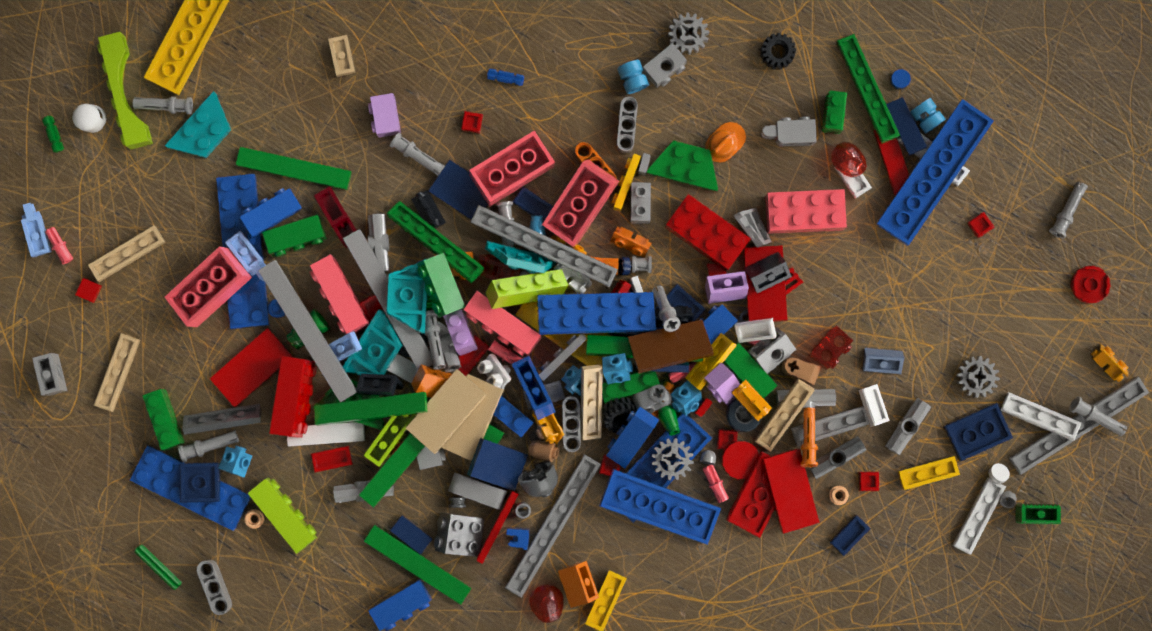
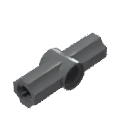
M856 436L816 459L818 466L809 469L815 479H818L866 451V448L861 439ZM836 452H839L842 456L841 461L838 463H834L832 460V456Z

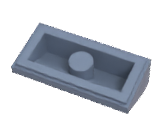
M864 349L863 371L891 374L902 373L904 362L902 351Z

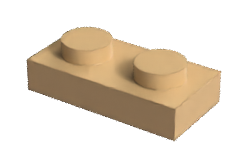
M343 35L328 39L336 76L356 73L348 36Z

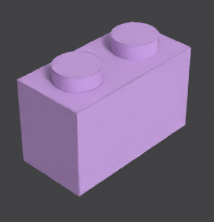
M394 94L370 97L371 103H368L370 114L374 116V121L371 122L373 133H376L379 138L401 133Z
M745 271L707 276L705 284L709 304L746 299L749 289Z
M462 309L443 316L455 350L460 356L478 349L467 317Z
M721 362L704 379L708 383L706 387L712 393V396L719 403L723 401L728 406L736 399L732 392L740 383L735 375Z

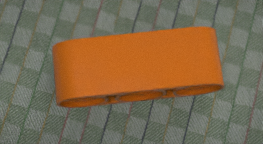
M581 142L576 146L575 157L581 164L585 160H590L593 163L597 162L601 165V169L617 179L614 172L590 144ZM581 148H586L589 154L581 156L578 151Z

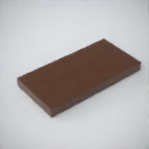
M703 320L681 324L673 332L659 329L628 337V343L638 374L714 355Z

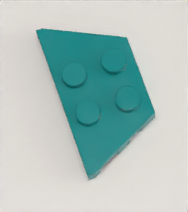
M214 91L167 142L165 146L168 149L207 158L229 134L231 127L226 119L225 112L218 99L219 97Z
M489 241L485 245V249L511 269L518 270L522 268L526 269L529 273L535 274L538 272L545 273L556 265L555 261L532 251Z
M416 263L388 275L386 314L424 334L427 293L424 280L418 274V265Z
M379 309L361 336L359 343L362 349L348 357L343 365V369L346 373H356L357 375H361V373L384 375L403 345L383 310Z

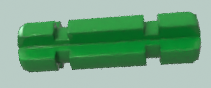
M44 117L42 121L44 126L47 127L45 130L50 143H52L53 152L63 151L64 146L60 142L61 137L57 126L54 125V117Z

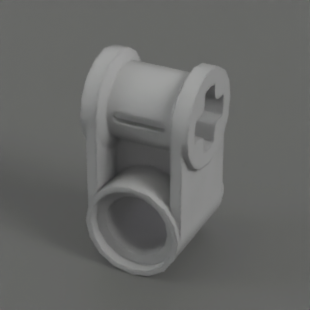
M658 384L635 394L632 400L636 410L641 407L652 414L654 411L668 406L672 397L664 386Z

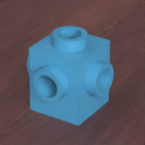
M625 353L602 357L603 374L607 384L630 380V372H633L631 360H627Z
M572 365L561 380L567 384L565 388L570 393L574 394L576 392L581 396L582 367L578 369Z
M689 381L677 387L671 394L673 408L677 412L681 411L685 416L690 412H694L703 402L701 391Z
M235 446V448L226 447L218 469L245 477L252 455L245 453L247 449Z

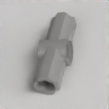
M385 214L368 215L370 234L368 236V244L384 272H388L389 237L386 234Z
M835 389L815 390L803 408L835 406ZM776 390L777 407L789 390Z
M916 398L903 419L899 421L898 427L885 447L900 455L913 434L918 431L919 425L931 406L923 400ZM907 421L912 424V429L909 432L904 429V424Z
M371 480L334 486L335 503L356 500V502L365 501L359 494ZM394 486L390 488L385 496L394 495Z

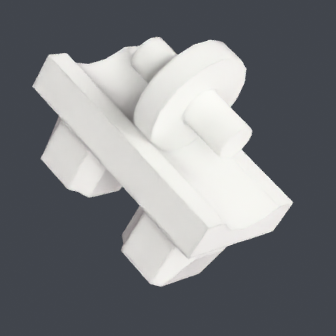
M489 354L487 359L481 361L477 367L480 374L487 375L488 383L504 389L505 385L511 381L509 366H502L494 354Z

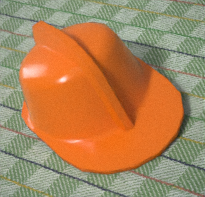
M734 122L721 125L708 138L705 144V149L711 151L712 160L719 163L726 162L738 152L746 140L745 130Z

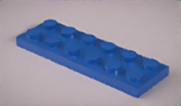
M653 292L537 296L539 335L651 332L656 330Z
M682 413L677 418L680 432L670 436L666 430L626 474L666 488L675 477L672 476L671 480H668V475L662 478L660 477L661 471L655 472L657 465H652V462L656 461V458L651 456L657 454L654 448L661 447L659 442L667 444L666 439L668 438L671 443H673L674 438H677L678 444L684 441L683 447L690 446L687 452L693 453V456L689 457V460H692L712 437L692 418ZM671 446L666 447L661 454L668 453ZM678 448L679 455L685 458L684 452ZM672 454L671 457H663L669 460L671 465L674 462L681 461L675 458V454ZM660 461L662 468L667 471L666 463ZM679 464L678 466H676L674 472H677L680 469H682L684 464ZM626 516V517L629 518L633 523L637 520V519H634V518H631V517Z
M147 445L130 481L235 531L251 499L248 493L220 480V502L180 503V464H184V462Z
M612 469L599 504L600 507L707 545L721 511V508L615 469Z

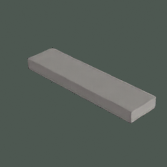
M864 406L816 420L815 441L869 425ZM804 424L791 428L797 447L803 444Z

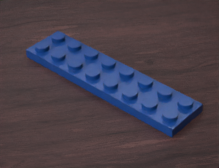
M962 99L876 225L908 246L994 120Z
M246 174L216 178L223 247L229 248L225 242L237 232L242 231L264 260L261 234L250 239L239 221L242 211L249 207L251 209L258 207L256 175ZM257 274L253 275L246 284L228 299L230 329L270 325L266 282L260 280Z

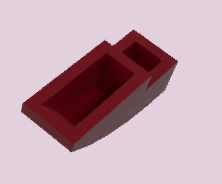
M329 186L314 195L341 243L345 248H348L343 238L357 231L333 189Z

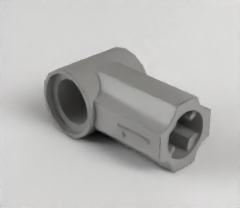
M450 333L439 337L446 364L444 370L445 372L452 373L459 369L461 365Z

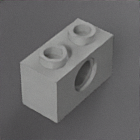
M672 43L643 66V72L656 88L660 85L664 87L671 81L670 77L675 73L679 75L685 70L687 60ZM667 63L671 69L664 71L661 69V65Z
M632 182L630 224H649L651 183Z
M778 327L775 328L777 335L775 339L760 340L747 351L767 374L796 350L787 335Z
M49 353L32 358L42 396H51L67 391L59 354Z

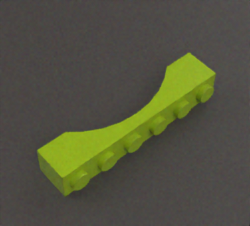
M121 32L98 37L99 44H97L100 55H103L104 62H102V67L108 75L109 80H106L107 87L113 94L111 103L113 108L117 110L116 122L122 130L120 135L122 144L131 150L153 144L149 126L134 114L124 94L123 73L130 55L126 37Z

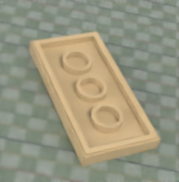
M456 369L427 403L428 412L418 413L406 429L432 453L436 454L485 398L486 394Z
M467 374V378L480 388L486 396L441 448L472 461L479 440L485 436L504 389Z

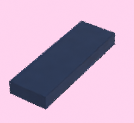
M901 97L886 104L908 155L910 156L927 148L904 98Z

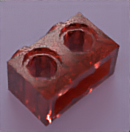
M481 254L477 261L484 267V271L480 275L491 280L519 276L522 269H511L491 254Z
M835 325L808 355L825 370L833 369L840 362L838 360L839 356L842 353L846 355L853 347L850 344L854 340ZM835 337L842 338L843 345L841 347H837L834 344ZM823 351L830 353L829 361L822 359L821 354Z

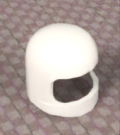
M92 104L79 105L75 108L72 115L75 126L82 131L90 133L100 131L107 120L105 111L101 107ZM97 109H99L102 113V118L100 117L99 111Z

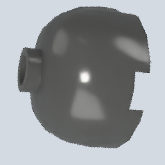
M548 461L535 464V469L528 473L525 470L519 476L518 481L528 495L545 498L552 494V490L558 482V475L554 465Z

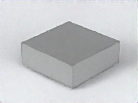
M643 153L638 172L639 175H646L651 157L650 154Z

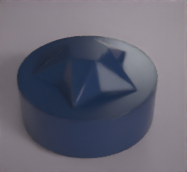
M620 257L618 272L621 276H628L632 269L630 258Z

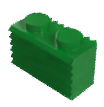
M830 90L824 100L825 110L823 111L824 117L821 131L840 134L844 126L847 93Z
M1017 503L1015 505V521L1021 524H1061V506L1057 504Z

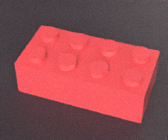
M533 131L470 169L469 176L490 207L554 168L555 161L536 132Z
M590 160L583 161L542 225L574 247L580 242L619 183V180Z
M845 189L771 192L765 196L768 234L841 231L847 228Z
M219 246L165 296V299L187 327H198L246 284L252 276L242 266L230 248Z
M330 254L310 265L312 269L310 274L313 280L321 285L319 291L324 299L329 300L330 305L328 307L332 315L338 317L339 322L337 324L342 333L355 332L357 334L366 329L370 324L369 319L361 308L359 300L336 258Z
M476 291L464 308V311L467 313L465 316L475 324L479 321L483 324L481 326L482 329L491 335L493 332L499 335L497 339L505 345L512 344L514 346L513 350L522 357L524 354L529 356L542 338L539 333L503 308L492 309L488 298Z

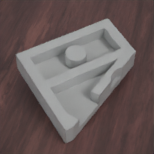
M756 208L741 211L734 215L757 248L772 242Z

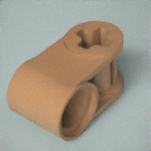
M797 358L786 359L781 366L782 372L785 375L800 379L806 384L813 386L821 368L818 365ZM793 363L795 369L790 371L788 364Z

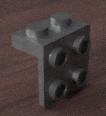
M440 512V517L437 520V536L434 540L435 551L444 554L477 557L481 548L484 519Z

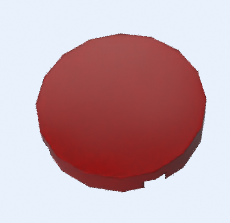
M1085 266L1077 270L1071 280V291L1079 301L1087 304L1102 301L1109 294L1111 287L1108 275H1106L1103 269L1096 266Z
M746 441L730 443L724 449L721 463L724 471L736 479H747L759 456V452L753 444Z

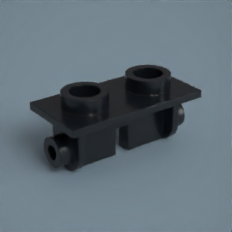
M428 190L417 193L416 197L411 199L421 218L436 229L446 223Z
M674 307L676 317L680 320V325L693 321L691 307ZM657 308L655 310L656 327L664 328L663 321L659 317L660 309Z

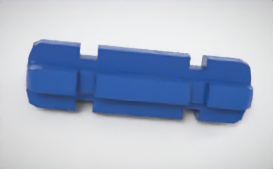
M491 68L487 73V79L495 81L497 79L499 82L515 83V85L522 86L524 83V76L520 74L514 75V73L500 70L497 72Z

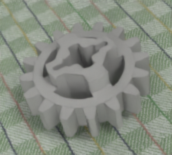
M689 13L686 14V17L680 14L679 21L673 19L674 25L669 26V30L673 31L668 33V37L673 38L670 40V44H676L675 47L681 49V54L687 51L688 55H691L692 50L698 53V47L704 49L705 45L703 42H708L709 38L705 37L709 35V30H705L708 24H702V17L696 19L697 14H694L693 17H690ZM698 29L701 31V38L697 34ZM676 30L680 33L679 39H677ZM686 32H692V35L685 36Z
M977 356L976 360L974 357H970V362L964 360L963 364L965 366H959L958 369L961 373L956 374L961 379L957 384L963 385L960 390H967V396L973 393L974 398H978L979 393L981 397H986V392L992 394L991 388L998 387L994 382L1000 380L999 377H995V374L999 372V370H993L995 363L988 364V358L982 361V356ZM972 365H974V366H973V370L970 371V372H967V370H968ZM975 374L981 376V379L978 380L977 378H975ZM985 382H989L988 385L985 388H983V384Z
M669 438L666 439L667 444L659 442L661 447H655L654 450L657 454L651 456L656 458V461L652 462V465H657L655 472L661 471L660 477L662 478L668 475V480H671L672 476L679 480V474L685 477L684 471H691L688 465L694 463L689 460L693 453L687 452L690 446L684 448L685 442L681 441L678 444L677 438H674L673 443H671ZM671 446L668 453L661 454L666 447ZM678 448L684 452L685 458L679 455ZM672 454H675V458L681 461L674 462L671 465L670 461L663 457H671ZM660 461L666 463L667 471L662 468ZM679 464H684L682 469H680L677 472H674L676 466H678Z

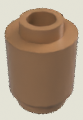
M533 440L529 447V455L539 460L553 462L559 454V448H557L556 443L550 444L543 440Z

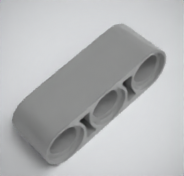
M625 97L620 105L617 150L621 154H629L634 147L638 104L633 97ZM631 103L634 109L627 111L624 109V105ZM624 122H630L632 124V128L626 130L622 127V124ZM627 140L631 146L629 148H622L620 142Z
M569 396L564 399L562 405L563 445L568 452H576L581 445L580 403L576 397ZM574 400L577 403L576 409L568 410L565 406L566 402ZM567 420H576L577 427L574 430H569L566 427ZM575 438L578 445L575 449L567 447L566 442L568 439Z
M455 472L448 489L451 493L501 510L507 493L503 489Z
M214 560L202 561L197 566V574L212 612L216 615H223L232 608V601L222 574ZM205 564H209L211 566L212 570L210 574L205 573ZM212 582L218 584L219 588L217 592H213L211 590L210 586ZM219 600L225 603L226 607L224 610L218 608Z

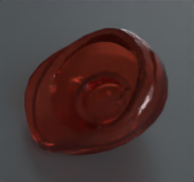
M839 143L832 151L831 161L834 167L844 175L858 177L866 170V159L862 151L853 143Z
M543 584L531 593L529 603L531 610L540 621L551 623L560 618L564 606V598L562 592L557 587Z

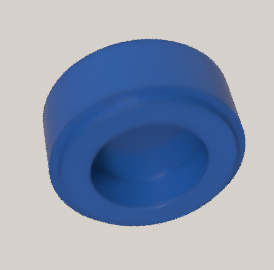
M899 69L892 74L890 81L894 88L904 89L909 85L911 77L906 70Z
M276 299L268 304V312L272 317L282 318L285 316Z

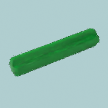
M139 545L135 549V554L173 590H176L182 584L144 545Z

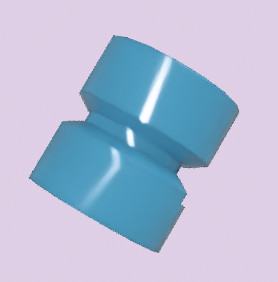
M640 60L630 61L617 68L620 79L625 80L623 86L626 94L639 92L649 86L646 75L642 74L643 67Z
M931 98L910 112L916 121H920L919 126L925 134L946 120L941 111H936L937 106Z

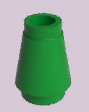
M665 406L659 409L658 419L669 435L674 436L678 434L680 429L676 410L672 406Z

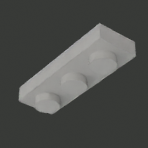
M583 333L578 337L573 335L566 342L569 346L566 349L561 347L553 355L555 359L552 362L548 360L540 368L542 372L539 374V377L544 381L587 339Z

